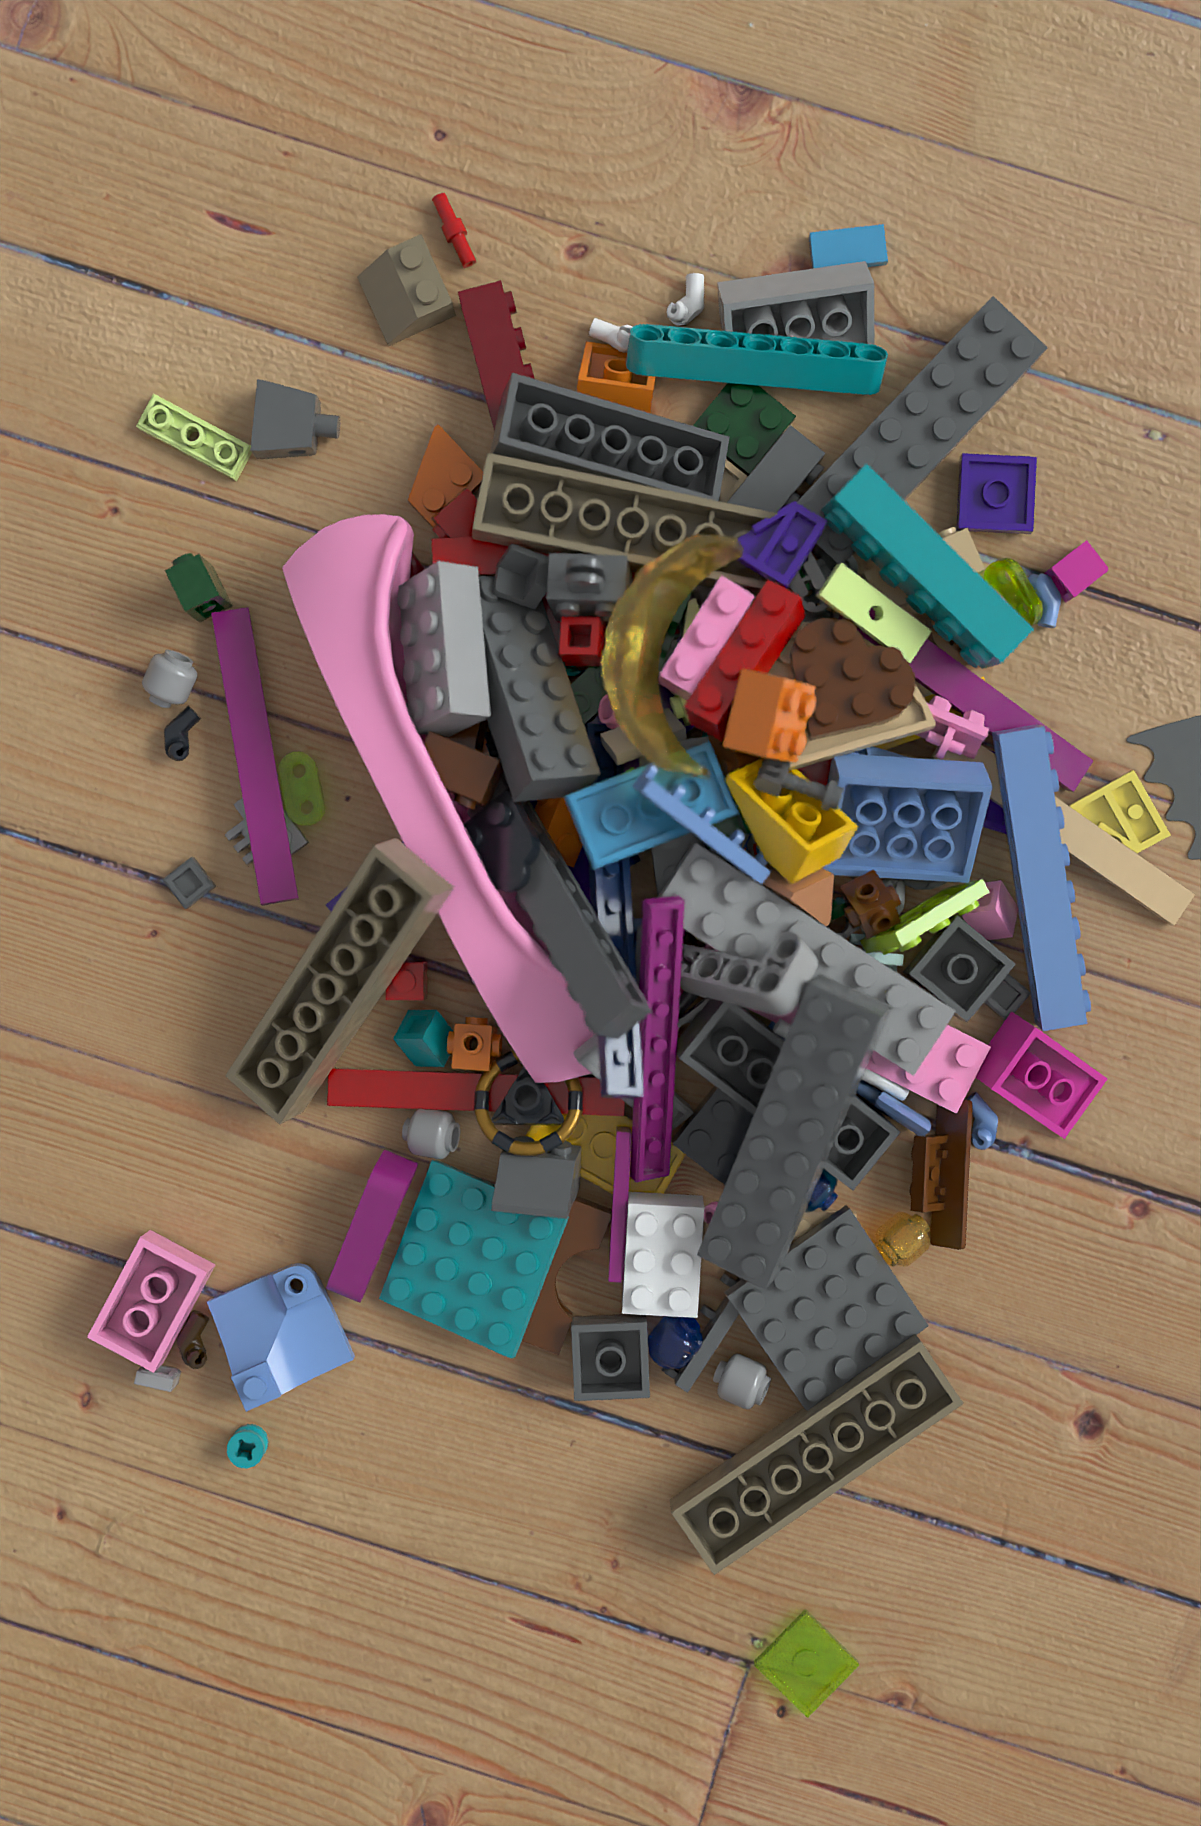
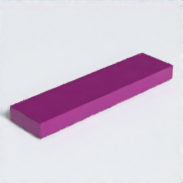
M622 1126L616 1127L608 1282L620 1283L624 1280L632 1138L630 1127Z

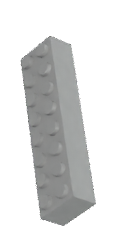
M692 842L657 898L680 895L685 899L683 928L721 953L761 962L775 937L784 932L798 934L818 959L817 970L811 980L819 974H823L892 1006L874 1051L913 1076L956 1012L694 842Z

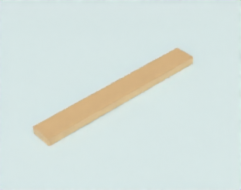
M982 745L974 759L962 754L960 756L947 750L942 760L984 763L992 784L990 799L1003 808L995 754ZM936 748L930 758L936 759V760H941V759L935 757V754H936V751H937V748ZM1055 797L1056 807L1060 806L1062 808L1065 822L1064 829H1059L1061 844L1065 843L1067 845L1069 855L1166 923L1175 926L1195 894Z

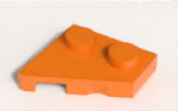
M439 424L433 429L408 498L410 505L432 528L436 526L431 519L464 488H468L473 494L481 486L483 471Z

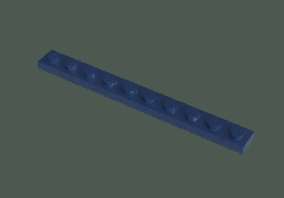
M586 723L584 727L600 771V775L590 785L593 786L622 775L624 773V763L617 765L601 744L600 734L612 729L606 725ZM629 857L594 871L588 859L591 907L637 984ZM639 1023L618 1040L599 1035L601 1097L638 1099L644 1096Z

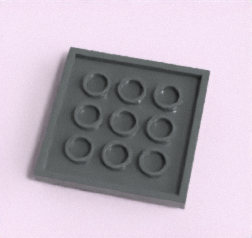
M846 1205L790 1245L778 1276L766 1290L742 1279L724 1292L806 1411L911 1336L919 1334L929 1326L851 1209Z

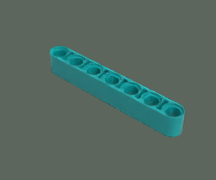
M639 324L633 326L630 330L626 367L629 371L644 376L873 395L880 391L888 353L882 347L865 343Z

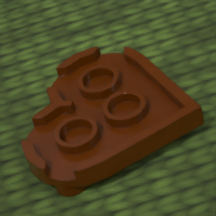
M818 619L807 624L797 632L790 651V666L794 681L816 687L814 692L816 697L815 709L812 715L808 717L806 724L810 741L885 724L898 718L912 702L915 692V674L909 662L898 648L867 646L861 633L856 629L855 624L848 619Z

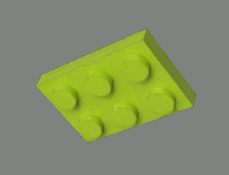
M983 879L944 888L900 915L901 922L869 939L864 937L860 942L866 953L881 951L883 955H886L898 948L901 951L908 950L922 941L919 937L921 934L928 930L930 933H934L948 926L951 923L949 920L950 916L957 912L959 915H963L979 906L977 900L988 894L989 890Z

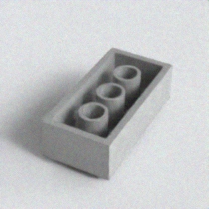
M437 561L399 586L397 603L401 612L402 628L400 631V641L404 652L403 679L406 682V707L418 734L428 735L430 731L443 737H450L490 717L478 567Z

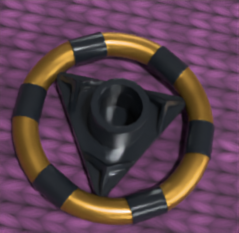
M512 1050L494 1059L491 1064V1071H484L478 1081L474 1092V1111L477 1123L487 1139L507 1153L520 1156H535L547 1153L562 1145L571 1136L579 1123L583 1111V1092L578 1077L564 1080L568 1088V1113L564 1119L545 1083H535L523 1066L491 1119L489 1115V1090L492 1083L501 1072L521 1062L515 1051ZM495 1125L561 1126L557 1131L539 1141L521 1142L499 1131Z

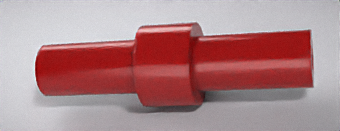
M437 194L432 198V201L443 223L441 227L447 242L453 244L463 268L471 267L477 261L465 237L468 232L462 219L456 218L446 194Z

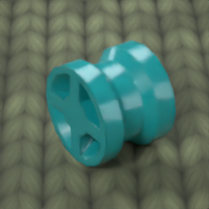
M246 1424L238 1428L227 1444V1455L233 1465L246 1469L257 1465L268 1448L269 1440L267 1433L256 1424Z

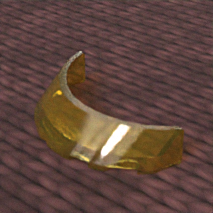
M696 534L681 540V544L676 545L654 561H649L635 575L637 578L627 589L624 596L619 598L610 617L605 634L607 645L603 650L602 670L605 691L608 693L610 704L615 714L614 717L634 746L652 763L665 771L710 780L711 772L704 766H700L684 750L668 724L659 692V659L669 624L684 599L712 572L733 560L743 557L744 548L735 537Z

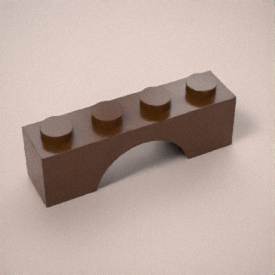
M576 1196L568 1215L569 1219L522 1339V1342L557 1355L561 1351L573 1315L558 1295L556 1288L557 1274L561 1266L571 1256L586 1250H599L612 1216V1209Z

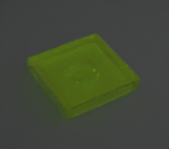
M805 1609L754 1660V1666L808 1718L859 1666V1662Z

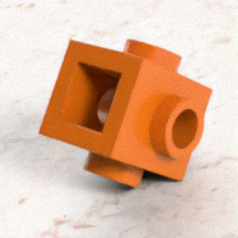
M466 1017L465 1024L455 1023L454 1031H449L447 1052L448 1054H453L452 1069L491 1071V1064L495 1057L501 1056L503 1039L502 1034H497V1027L488 1025V1018ZM477 1038L478 1047L473 1050L471 1044Z

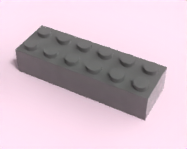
M512 373L502 393L490 453L719 501L730 437Z
M479 576L490 717L487 720L513 801L563 798L588 788L600 775V771L562 658L559 655V649L543 601L541 600L534 610L500 598L493 594L495 576Z
M710 999L677 1040L676 1054L683 1062L754 1115L785 1039L773 1032L771 1028L744 1007ZM855 1094L824 1165V1169L854 1191L900 1134V1131L886 1117Z

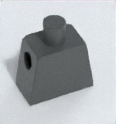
M257 379L250 451L257 459L316 455L318 437L339 438L340 416L320 414L321 402L317 395Z

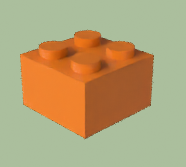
M742 668L723 747L797 763L798 756L802 754L806 745V734L804 732L808 717L812 715L815 709L816 697L814 692L816 687Z

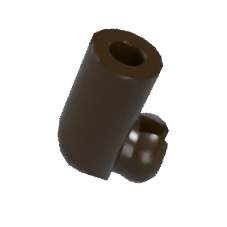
M196 1310L192 1312L177 1338V1345L182 1360L192 1369H200L206 1364V1350L200 1335L210 1320L205 1314Z

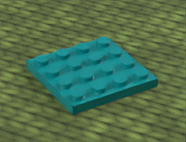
M432 1160L379 1299L510 1359L515 1358L569 1216L567 1219L492 1211L494 1184L441 1161Z

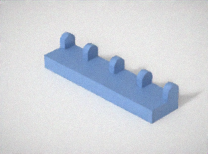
M653 762L649 763L632 785V788L749 878L762 884L771 872L764 867L768 861L764 858L762 852L760 851L755 858H752L738 847L745 836L739 829H736L727 838L711 826L709 822L715 815V811L711 807H706L698 816L680 802V798L686 791V788L680 783L676 784L670 793L652 779L658 772L659 767Z

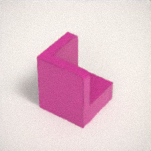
M1086 540L1044 574L1052 578L1061 594V598L1066 603L1108 571V566Z

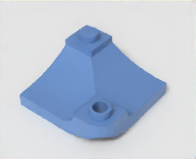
M301 1263L288 1265L207 1301L226 1352L232 1373L231 1379L245 1411L281 1397L282 1394L355 1358L318 1274L308 1265ZM291 1280H301L303 1289L300 1291L291 1287Z

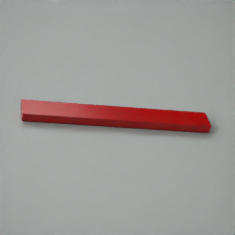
M332 1068L328 1074L327 1106L474 1111V1092L483 1073ZM499 1074L489 1090V1112H496L519 1074ZM578 1077L583 1092V1111L581 1115L625 1116V1101L621 1098L601 1097L600 1080L597 1077ZM565 1081L545 1082L561 1114H567L568 1088Z

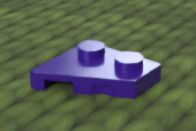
M794 501L780 509L774 517L764 519L752 526V530L734 541L730 539L725 542L722 552L766 579L787 589L825 530L828 521Z

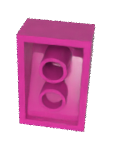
M1013 1012L1009 1014L988 1045L991 1048L975 1077L1064 1139L1107 1081L1105 1076Z

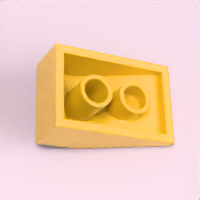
M762 758L728 774L725 781L764 858L793 884L839 859L858 826L838 807L837 810L829 808L828 811L820 809L823 801L809 797L807 794L804 795L803 793L796 792V790L792 791L782 787L779 797L756 789L754 781L764 760ZM797 769L788 771L790 774L802 777L803 780L807 779Z

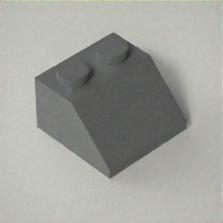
M527 1136L513 1138L521 1142H535L533 1138ZM565 1141L555 1149L535 1156H520L502 1150L492 1201V1211L567 1219L580 1188L582 1146L572 1145L570 1142Z

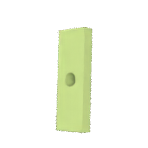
M154 393L136 425L139 430L236 482L252 454L250 451L251 445ZM193 432H199V438L196 441H189V437Z
M842 563L835 566L816 597L844 618L852 621L856 627L882 646L898 648L909 663H911L931 633L930 629ZM871 607L876 613L874 620L869 617Z

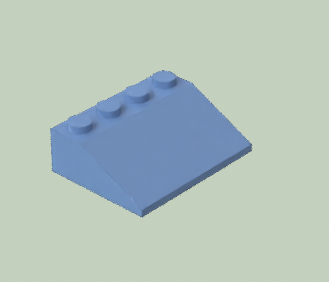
M845 754L832 758L827 786L832 779L838 782L837 786L844 788L838 808L858 828L842 856L824 866L825 870L834 875L861 876L874 869L879 878L968 883L970 881L992 790V784L983 762Z

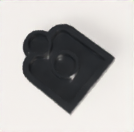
M506 789L464 823L463 826L495 889L515 892L524 888L530 879L529 866L534 863L539 855L540 840L521 802H514L510 790Z

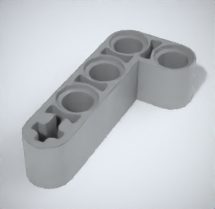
M784 932L775 937L761 962L682 944L680 987L687 993L783 1016L789 1014L798 1006L808 983L817 970L818 959L799 935L794 932Z

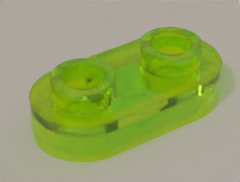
M1001 558L988 565L984 572V580L993 589L998 591L1030 626L1037 624L1043 615L1042 602L1019 563L1011 558ZM1005 571L1010 576V581L1006 579ZM1024 603L1028 607L1029 613L1024 610Z
M291 752L279 764V777L286 811L289 818L296 824L311 826L318 823L325 813V802L318 767L315 760L308 754ZM299 764L304 765L306 769L305 775L301 778H296L293 774L294 767ZM304 801H311L313 804V810L310 814L305 815L301 812V804Z

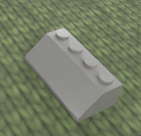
M866 261L717 282L721 331L875 345L874 281Z

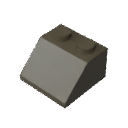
M422 234L387 249L357 276L388 346L456 316L453 302Z

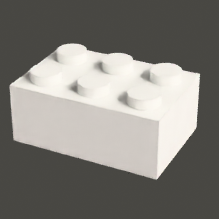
M628 1192L622 1314L698 1318L701 1257L697 1256L703 1238V1196Z

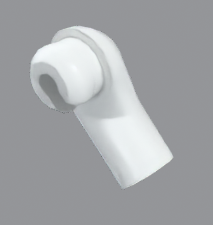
M692 273L686 275V296L677 301L676 304L671 302L667 307V317L675 325H686L703 311V274Z
M594 318L589 336L606 342L618 351L625 353L628 351L629 335L632 326L623 325L619 327Z

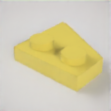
M1134 770L1068 805L1135 853H1139L1171 835Z

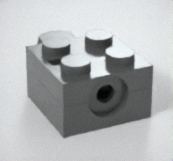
M549 553L547 601L556 621H561V617H600L603 626L608 628L620 627L621 623H631L633 576L627 555Z

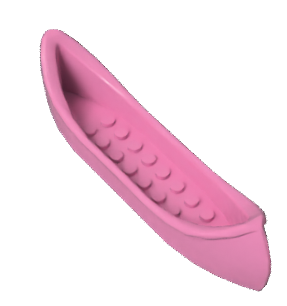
M362 515L329 525L300 546L282 569L300 622L338 710L405 846L454 887L438 913L479 993L534 1082H561L591 1074L590 1071L576 1060L573 1053L595 1035L584 1022L586 1015L581 1006L568 994L566 989L568 983L563 974L550 962L549 955L551 953L546 944L534 933L532 929L534 923L529 914L517 903L515 898L517 895L516 891L505 892L500 889L496 890L490 881L463 826L470 819L467 813L468 808L453 802L455 795L446 792L423 745L427 735L417 733L406 707L407 691L406 682L403 679L404 652L400 641V631L402 628L401 612L397 603L399 586L410 579L414 538L412 527L403 518L391 515Z

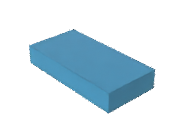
M884 224L810 232L809 234L812 269L866 261L868 267L887 265L888 256Z

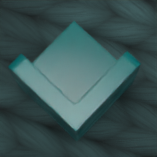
M408 1010L393 1040L413 1065L417 1067H444L450 1056L447 1052L449 1031L453 1030L438 1010Z

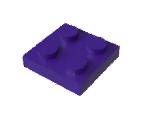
M962 453L959 462L956 531L968 528L969 531L1031 534L1034 529L1037 457Z

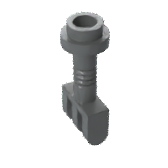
M764 758L754 781L756 789L779 797L782 787L792 791L796 790V792L803 793L804 795L807 794L809 797L823 801L820 809L828 811L829 808L837 810L844 791L843 787L837 786V781L831 779L829 785L825 786L810 780L807 781V779L803 780L802 777L800 778L788 773L791 762Z

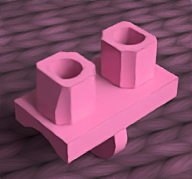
M937 695L934 696L927 705L936 726L932 730L915 735L938 746L935 754L936 758L942 760L948 750L960 756L962 754L974 759L989 731V728L984 727V715L970 710L965 711L963 717L949 712L951 708L949 700Z

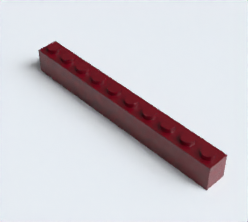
M501 280L458 291L494 432L502 393L512 373L535 379L531 363L523 365L520 351L526 350L521 327H513L510 315L517 313L511 291L504 292ZM546 592L542 601L559 649L561 621L555 620L547 601Z

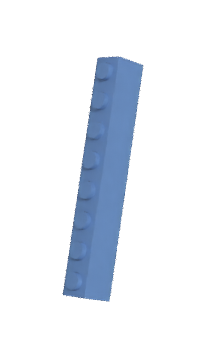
M1038 724L992 732L1034 1021L1042 1031L1087 1024L1086 1012L1091 1011V1002L1088 991L1082 989L1081 976L1086 975L1084 958L1081 953L1077 954L1075 940L1080 939L1081 935L1079 922L1076 917H1072L1070 903L1075 902V891L1072 881H1067L1065 866L1070 865V856L1067 845L1065 843L1061 844L1059 829H1064L1065 822L1062 808L1060 806L1056 807L1054 792L1059 791V780L1056 770H1051L1049 755L1054 753L1052 735L1050 732H1045V726Z

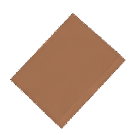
M767 862L764 867L771 872L760 885L827 927L831 921L834 874L821 868L791 884Z

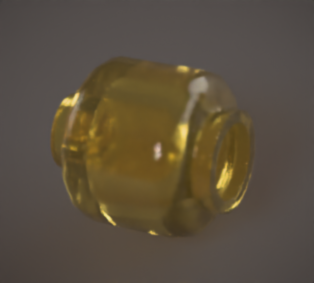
M899 1211L875 1231L877 1242L874 1245L888 1265L892 1267L895 1265L908 1267L930 1248V1239L927 1234L930 1228L920 1215L914 1214L911 1216L906 1212Z

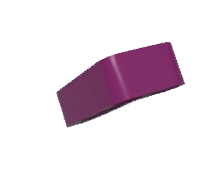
M386 1149L383 1150L368 1179L328 1280L327 1290L361 1303L419 1163Z

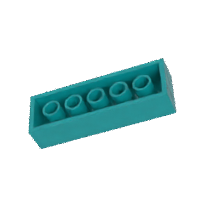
M868 464L853 475L821 509L826 515L824 519L828 521L827 525L837 534L843 532L853 542L851 547L855 553L865 561L871 559L881 569L878 572L880 577L893 588L898 586L908 596L906 602L914 611L921 615L925 612L935 622L933 625L934 630L946 641L952 639L962 649L960 651L962 658L972 667L977 668L979 666L981 669L1003 663L1034 630Z

